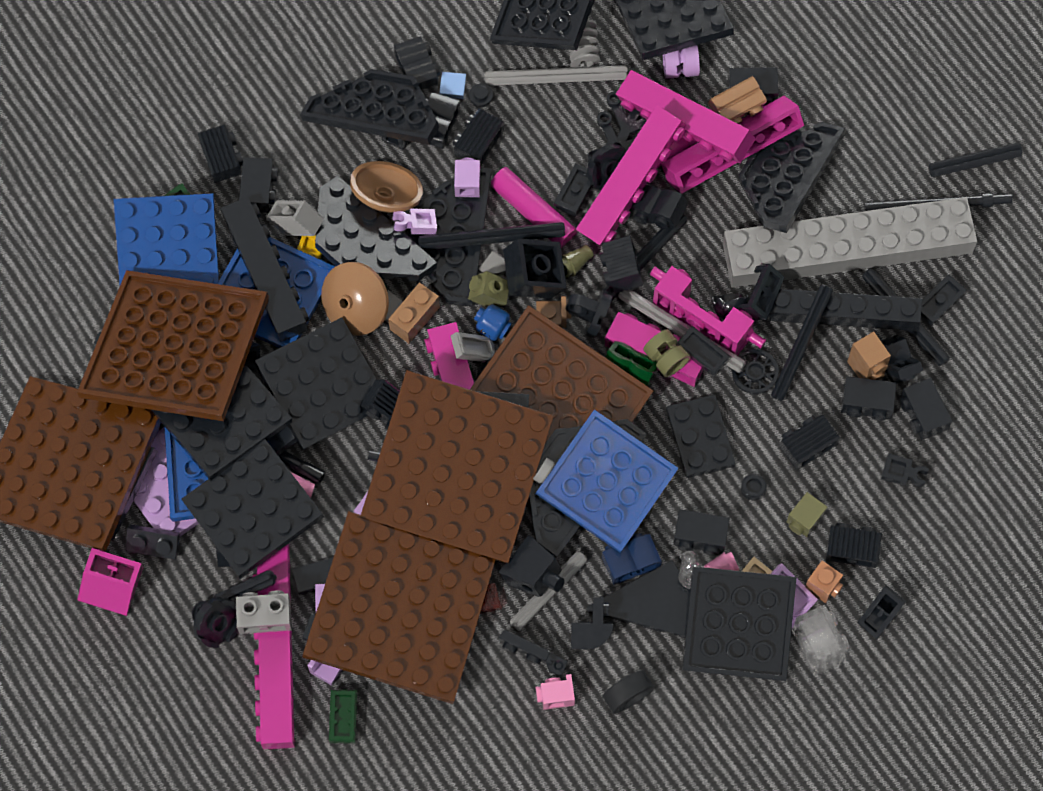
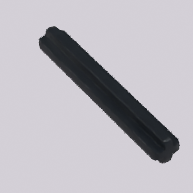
M1020 143L1009 144L929 164L928 170L931 177H937L1021 157L1023 150Z

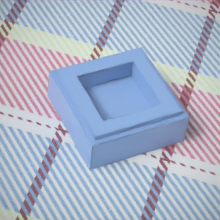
M442 72L440 95L464 99L466 74Z

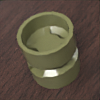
M668 329L656 334L643 348L652 361H657L656 367L664 377H670L688 363L691 357L681 345L677 346V339Z

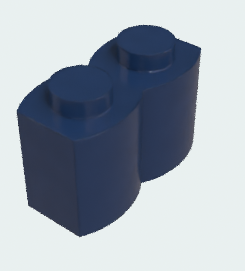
M638 533L633 535L620 553L609 545L602 552V560L613 585L651 572L660 567L662 563L650 534L643 535Z

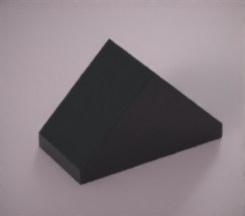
M886 585L857 623L878 639L902 612L906 601Z

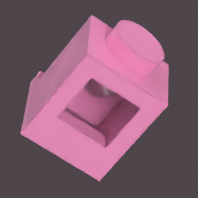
M571 674L566 675V680L561 681V678H549L545 680V683H541V686L535 687L537 702L543 703V710L574 706L575 704Z

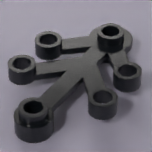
M613 91L607 96V104L612 108L621 130L616 137L611 126L612 116L606 111L598 114L597 124L603 129L608 141L606 145L617 144L627 151L634 139L627 141L629 135L640 131L647 120L643 118L637 121L640 112L635 109L633 112L630 111L626 117L620 105L621 100L617 97V92ZM615 97L618 99V101L612 102L610 101V99ZM606 117L608 121L602 122L600 119Z

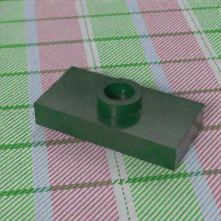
M331 690L329 743H356L357 690Z

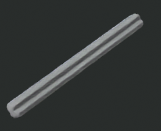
M625 65L485 72V83L490 86L625 80L628 73Z
M628 289V291L624 290L618 295L621 300L680 337L691 328L631 289ZM712 341L731 356L726 365L736 372H741L746 362Z

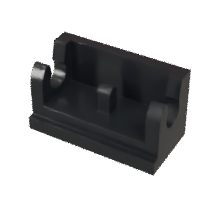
M770 264L755 267L754 272H761L748 304H740L738 307L739 311L744 310L749 313L753 320H767L785 278Z

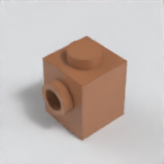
M821 561L807 580L805 587L814 596L826 603L831 596L835 598L842 589L843 584L840 582L843 574L824 561Z

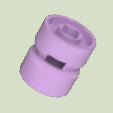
M697 45L663 55L665 79L678 78L680 74H683L685 77L699 76L700 65Z

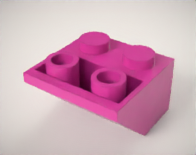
M92 548L83 572L77 600L127 616L144 567L139 562Z

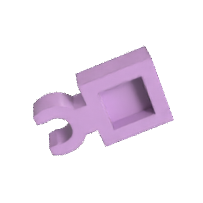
M410 209L409 214L403 211L393 213L392 219L401 221L395 222V231H404L406 228H411V234H436L435 209Z

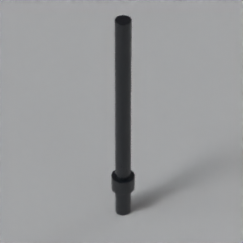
M981 193V196H966L969 206L981 205L982 208L993 207L995 204H1012V194L992 195V193ZM963 197L864 203L865 211Z

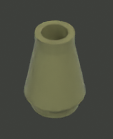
M587 245L562 255L565 277L575 276L593 257V252Z

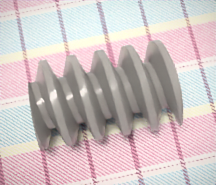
M589 18L577 51L569 50L571 68L591 67L600 62V57L597 55L599 53V48L597 47L599 41L595 38L598 35V31L595 29L597 23L589 20Z

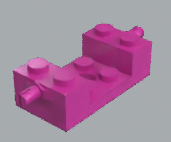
M655 266L650 272V276L660 281L654 288L653 304L688 326L695 327L703 335L736 356L740 354L749 341L760 349L765 344L766 339L754 332V320L746 311H739L733 307L723 322H721L715 313L711 311L706 312L700 308L699 304L690 298L692 279L686 271L682 269L677 270L671 266L667 273Z

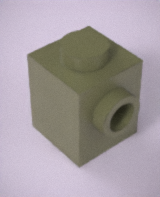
M488 271L472 277L469 284V300L484 307H488L490 304L498 307L507 304L509 290L506 279Z
M806 492L788 515L786 523L789 524V528L798 535L803 534L808 537L825 515L827 506Z

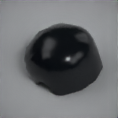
M742 293L713 296L711 297L713 310L718 317L725 319L733 307L738 309L740 304H748L749 295L746 294V297H744Z

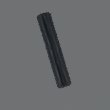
M268 570L214 595V598L219 596L227 597L236 602V597H242L244 593H257L274 585L277 576L273 571Z

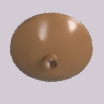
M372 161L361 164L354 169L350 178V187L354 195L368 207L381 212L394 213L412 209L418 205L423 194L422 184L415 174L400 165L390 162Z
M346 262L334 267L325 277L321 298L324 311L331 322L342 317L354 336L369 334L381 326L387 316L389 299L383 280L372 268L359 262Z

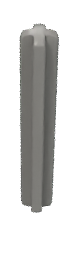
M577 551L561 567L562 571L559 576L564 578V585L587 562L586 556L580 551ZM548 588L543 596H533L510 620V624L516 630L521 631L557 592Z

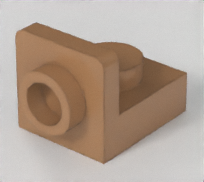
M561 296V301H536V311L561 328H566V320L571 319V314L565 309L566 296Z

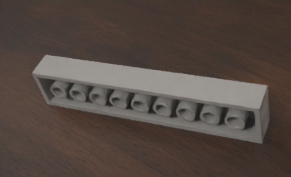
M967 197L794 221L787 233L758 226L725 231L723 237V248L731 288L756 284L761 272L755 273L754 270L756 266L772 265L785 277L784 280L971 254L977 244Z

